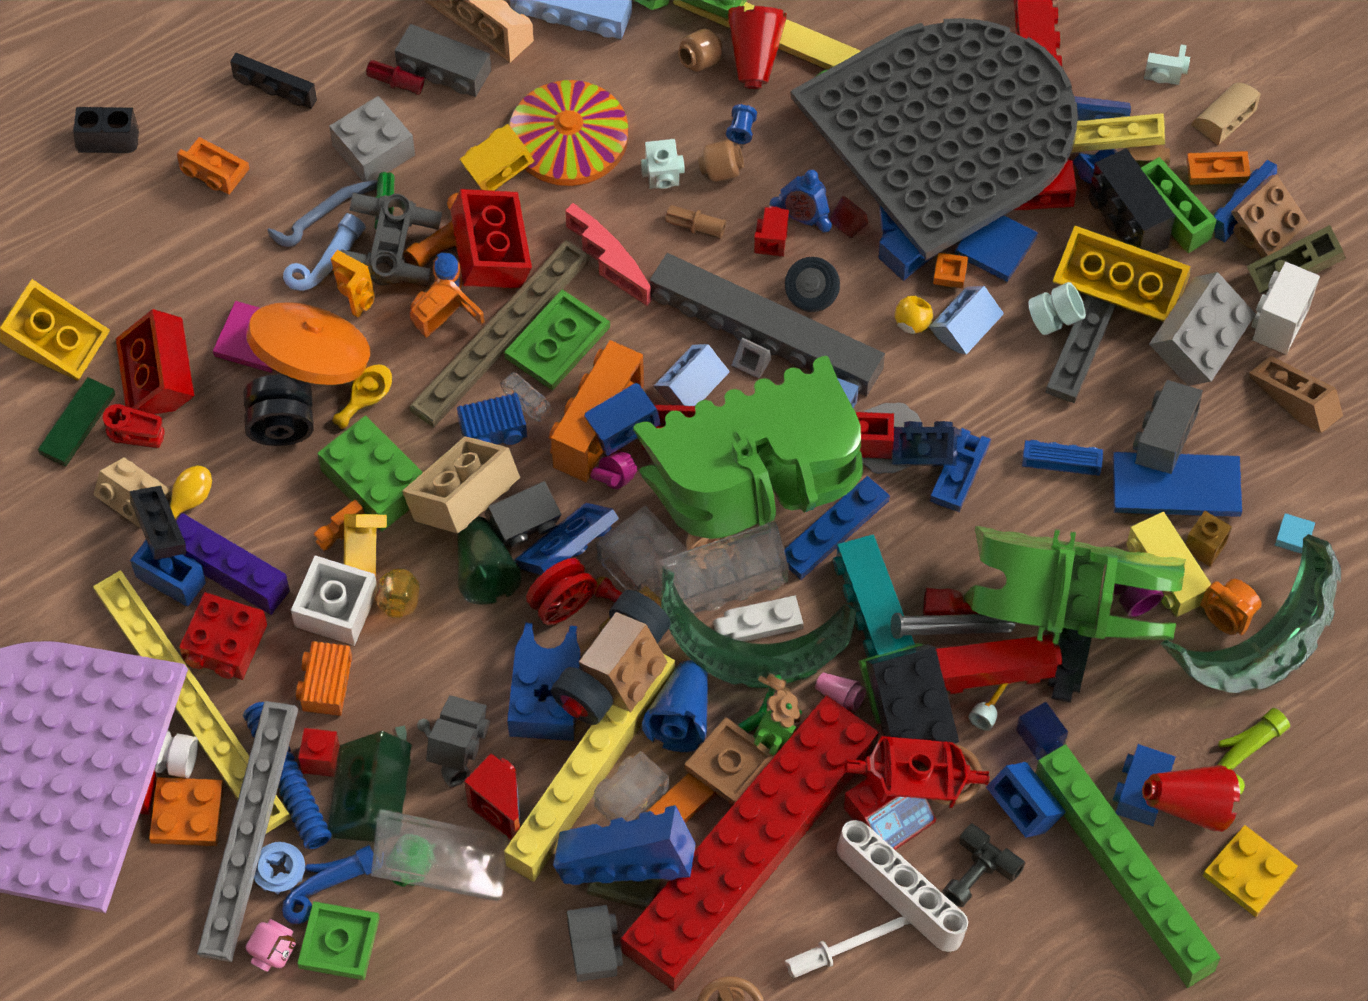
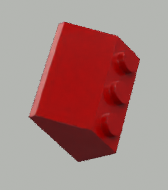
M152 309L116 338L126 407L156 415L176 411L194 397L182 317Z

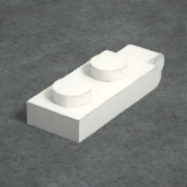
M796 595L730 609L724 612L725 617L717 618L713 621L717 639L720 641L731 639V642L734 644L803 629V620Z

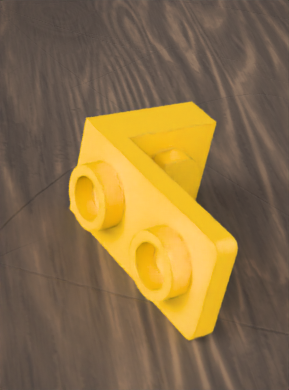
M344 514V565L373 573L376 576V528H386L387 515Z

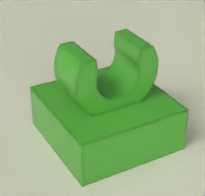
M767 711L753 736L755 738L754 745L758 746L762 743L770 749L769 753L771 755L777 754L793 735L796 726L792 725L789 728H784L780 722H774L771 719V712Z

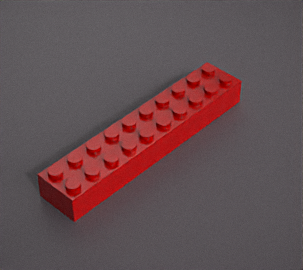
M826 695L694 851L690 877L670 880L621 937L622 953L675 992L856 774L844 772L845 760L865 761L866 757L872 754L878 743L879 732Z

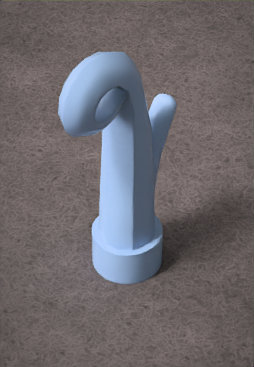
M346 213L338 224L339 229L313 271L310 273L302 264H291L285 268L283 273L285 284L289 288L300 291L311 289L319 284L332 271L331 257L337 249L339 251L341 249L350 251L354 241L365 230V224L358 217ZM298 272L303 275L304 279L297 280L292 275Z

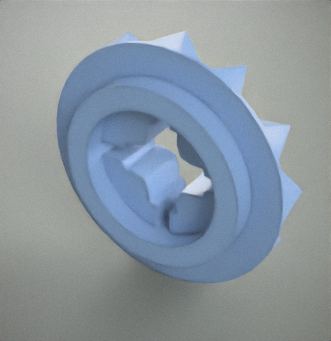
M274 842L264 846L261 850L255 872V882L265 892L268 890L279 895L280 892L286 890L292 891L295 885L302 882L303 874L306 870L302 853L298 848L286 842ZM285 861L284 867L288 873L279 872L277 876L273 877L274 871L270 864L279 866L281 862Z

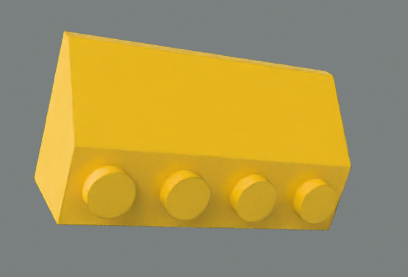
M1074 226L1053 283L1063 285L1071 282L1078 292L1164 322L1184 292L1190 277L1191 266Z

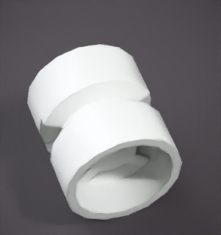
M167 731L154 769L155 772L162 773L167 769L169 775L189 778L197 757V737L178 733L175 737H171V733Z

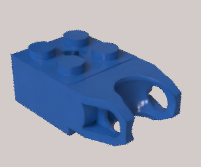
M525 622L524 633L515 648L507 720L509 737L574 741L576 718L567 713L555 701L551 694V688L566 668L574 667L581 670L579 664L581 652L577 642V626H569V632L566 634L561 645L547 649L536 643L533 634V623Z

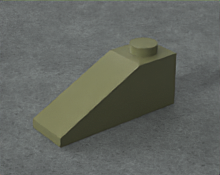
M1329 225L1248 265L1247 268L1259 293L1262 294L1269 290L1268 284L1274 271L1281 272L1285 262L1315 274L1345 260L1346 257L1332 227Z

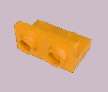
M337 249L331 257L337 287L340 293L349 299L352 315L358 318L364 310L370 309L375 299L367 265Z

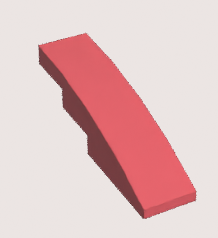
M572 203L565 211L566 227L582 237L583 251L598 260L599 275L648 306L651 302V286L637 263L607 229L580 207Z

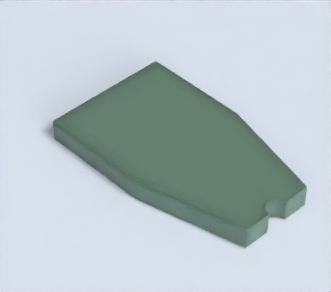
M405 725L395 727L399 740L401 742L406 741L407 732Z

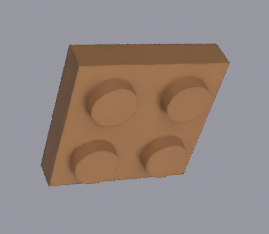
M725 717L684 764V769L734 805L776 754L771 755L769 753L770 749L762 743L758 746L754 745V737Z

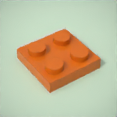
M157 777L149 837L151 844L217 846L224 791L223 780Z

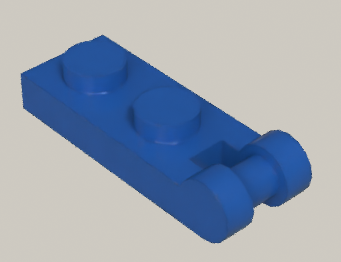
M961 428L962 437H957L956 466L943 467L930 498V502L960 512L991 443V438L983 435L981 438L971 435V431ZM968 446L970 448L975 449V452L969 451L964 448Z

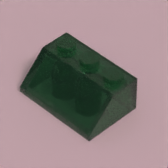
M381 730L340 745L327 828L332 834L331 838L380 842L399 836L402 826L404 798L406 796L408 768L411 763V743Z

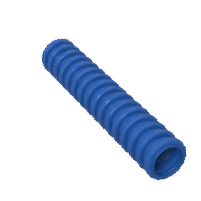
M264 702L252 704L243 713V718L247 721V726L251 729V735L254 738ZM289 746L278 785L279 794L283 797L288 813L291 814L292 822L296 823L295 828L300 832V839L304 840V847L306 849H316L325 845L331 839L332 834L327 829V823L323 821V815L319 812L318 805L315 804V798L311 795L310 788L307 787L306 779L302 778L303 773L299 770L298 763L294 761L295 756L291 753Z

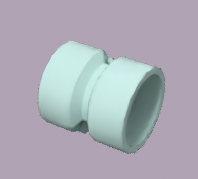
M1071 282L1053 288L1051 295L1044 292L1028 301L1031 317L1043 335H1048L1061 329L1063 323L1071 325L1083 320L1086 316L1081 296Z

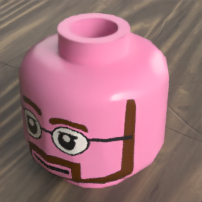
M272 919L268 923H259L246 945V951L253 956L250 963L267 972L271 966L283 968L296 946V940L291 936L294 931Z

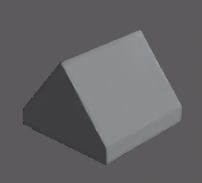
M742 338L731 366L759 379L771 361L770 350Z

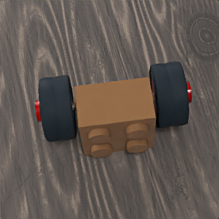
M625 590L610 608L609 617L611 620L579 661L583 671L574 667L566 668L551 688V694L555 701L567 713L587 724H598L612 705L632 712L668 663L658 643L670 628V618L657 603L634 590Z

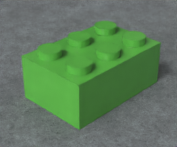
M366 415L317 453L321 471L351 501L356 499L363 507L364 514L387 515L386 528L410 510L402 491L423 472ZM378 528V529L382 532V531H384L386 528Z

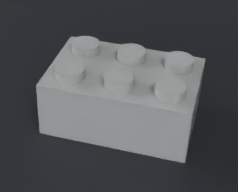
M1218 272L1197 276L1188 285L1149 345L1188 386L1212 382L1256 313Z

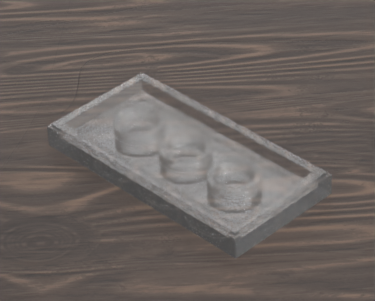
M381 809L377 816L371 876L499 901L502 898L504 850L507 847V835Z

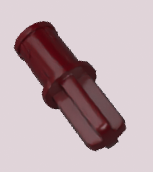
M370 60L366 68V75L368 77L390 84L392 89L398 87L420 95L425 84V77L401 70V66L395 68L375 60Z

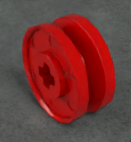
M576 558L565 559L547 569L535 580L527 592L526 602L532 609L538 610V617L544 624L556 625L576 614L587 604L595 593L597 581L592 575L585 573L584 565L580 560Z

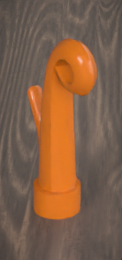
M454 193L448 198L447 206L449 209H451L458 193ZM452 221L419 243L415 242L405 249L403 256L406 262L423 267L436 254L456 246Z

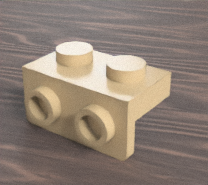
M123 457L100 470L94 496L136 526L141 527L130 502V491L161 485L168 501L172 490Z

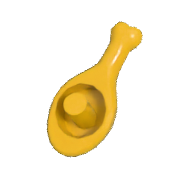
M380 364L367 367L360 377L353 380L350 401L341 412L333 416L332 422L339 428L345 429L349 424L350 418L358 410L381 401L391 387V371L386 366Z
M199 465L189 467L176 478L172 488L170 504L175 519L180 513L200 505L207 498L212 486V477L206 467Z

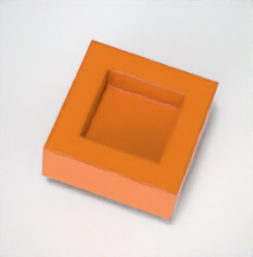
M938 253L933 284L963 289L968 257Z

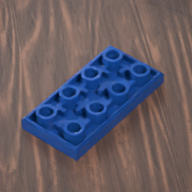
M1114 452V513L1159 514L1164 512L1169 515L1201 516L1204 511H1207L1213 516L1241 517L1240 456L1180 454L1172 474L1135 464L1137 453Z

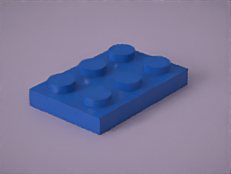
M585 503L514 560L521 570L542 575L556 563L582 554L588 548L587 544L596 537H602L612 529L611 525L619 517L613 508Z

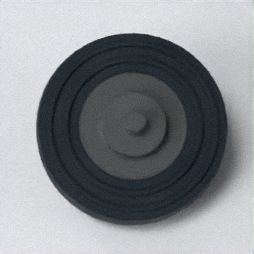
M802 258L796 261L786 274L785 291L787 297L793 305L803 311H822L828 308L839 294L840 278L838 272L832 264L823 258Z

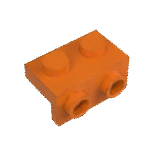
M198 137L187 152L180 149L176 153L179 168L186 176L190 178L196 177L204 181L211 189L215 191L221 190L230 195L250 169L248 162L201 137Z

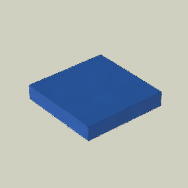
M1003 215L963 238L955 250V255L968 257L969 263L1008 282L1037 239L1038 232Z

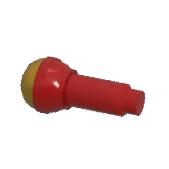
M604 576L596 578L597 588L594 593L595 596L608 598L615 603L622 592L615 588L610 578Z

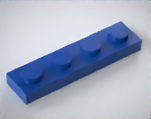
M866 476L779 554L778 560L802 580L837 549V544L847 540L890 500V495L870 477Z

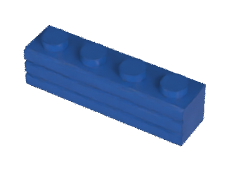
M1025 440L1022 467L1100 476L1103 449L1079 447L1074 444L1061 445L1056 442L1044 443L1038 440Z

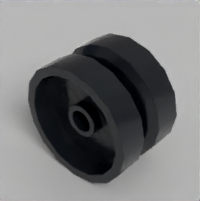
M276 374L256 378L246 385L243 390L246 411L244 424L246 436L252 441L262 445L286 446L302 442L311 436L314 431L313 412L311 409L313 398L312 388L308 382L300 381L284 374Z

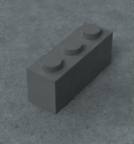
M413 24L409 25L395 49L396 65L401 66V70L423 76L434 84H442L453 88L460 94H469L476 97L491 72L490 53Z
M1167 380L1162 391H1156L1152 402L1153 411L1146 412L1142 425L1144 431L1143 433L1137 432L1133 443V450H1137L1135 464L1172 474L1198 416L1203 390Z

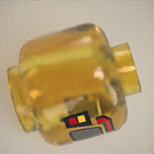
M393 569L382 575L376 595L377 606L392 618H401L413 613L418 604L419 581L411 572L405 569Z

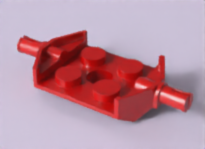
M881 736L871 756H867L865 761L846 759L844 763L845 773L864 774V776H867L868 782L881 802H885L887 796L951 801L949 808H953L965 785L969 783L988 785L990 779L989 771L970 770V765L966 764L961 749L953 742ZM912 762H923L928 770L919 771L915 769Z

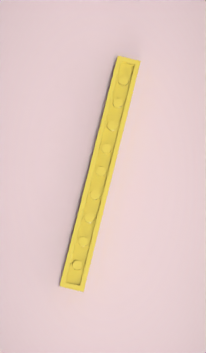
M121 570L93 586L95 593L139 656L185 664ZM188 668L175 709L193 736L197 737L198 743L238 800L250 756ZM277 795L275 796L266 834L291 819Z

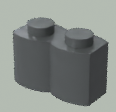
M607 905L568 910L567 922L577 982L617 976V966H623L620 945L614 946L612 934H618L615 913L609 914Z

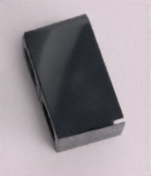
M76 107L73 134L76 151L78 150V153H132L137 149L139 128L133 107ZM85 124H96L91 128L81 127ZM108 124H126V125H125L124 127H122V128L116 129V128L110 127ZM129 131H130V133H107V132H129Z

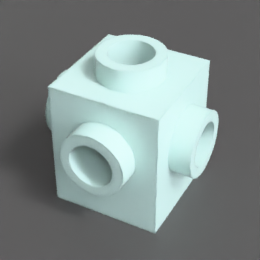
M675 139L645 142V159H641L642 177H648L650 188L667 189L672 186H679V174L685 173L683 155L677 156Z

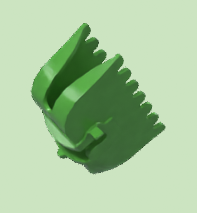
M828 356L819 357L814 361V371L811 374H804L798 368L787 369L784 373V383L781 385H775L770 379L766 378L757 380L754 384L755 393L751 396H747L737 389L729 390L724 396L725 404L718 407L711 401L701 400L695 405L696 414L693 417L688 418L679 411H671L665 417L666 425L663 428H656L650 422L635 424L633 431L655 464V466L648 465L642 467L639 470V474L658 496L679 527L694 536L708 539L724 538L737 534L753 525L758 524V526H762L772 522L776 516L773 492L785 509L791 511L801 509L805 513L813 510L815 507L843 497L857 485L863 474L862 453L860 452L861 425L837 379Z
M975 526L980 561L987 566L1004 572L1007 581L1004 587L1000 589L978 585L971 587L964 595V600L973 611L996 619L1039 626L1037 641H1042V633L1047 629V631L1055 633L1053 643L1058 644L1059 634L1062 633L1063 628L1078 630L1080 635L1098 639H1105V637L1139 640L1174 639L1176 623L1139 621L1109 614L1114 584L1158 591H1181L1186 559L1159 557L1145 552H1128L1113 547H1096L1087 543L1075 542L1076 532L1072 531L1069 542L1058 540L1060 529H1055L1054 537L1050 538L1042 536L1033 537L1019 532H1002L992 528ZM1106 564V570H1105V576H1104V582H1103V588H1102V594H1101V600H1100V606H1099V613H1098V615H1096V614H1097V608H1098V602H1099V596H1100V590H1101V583H1102L1104 565Z

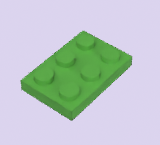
M562 289L504 351L505 359L553 391L609 330L610 321Z

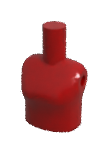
M927 587L925 589L923 616L979 614L973 611L968 603H964L963 595L958 590Z

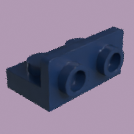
M936 421L934 422V427H923L922 422H904V427H894L892 464L895 466H956L957 437H962V430L953 427V422Z

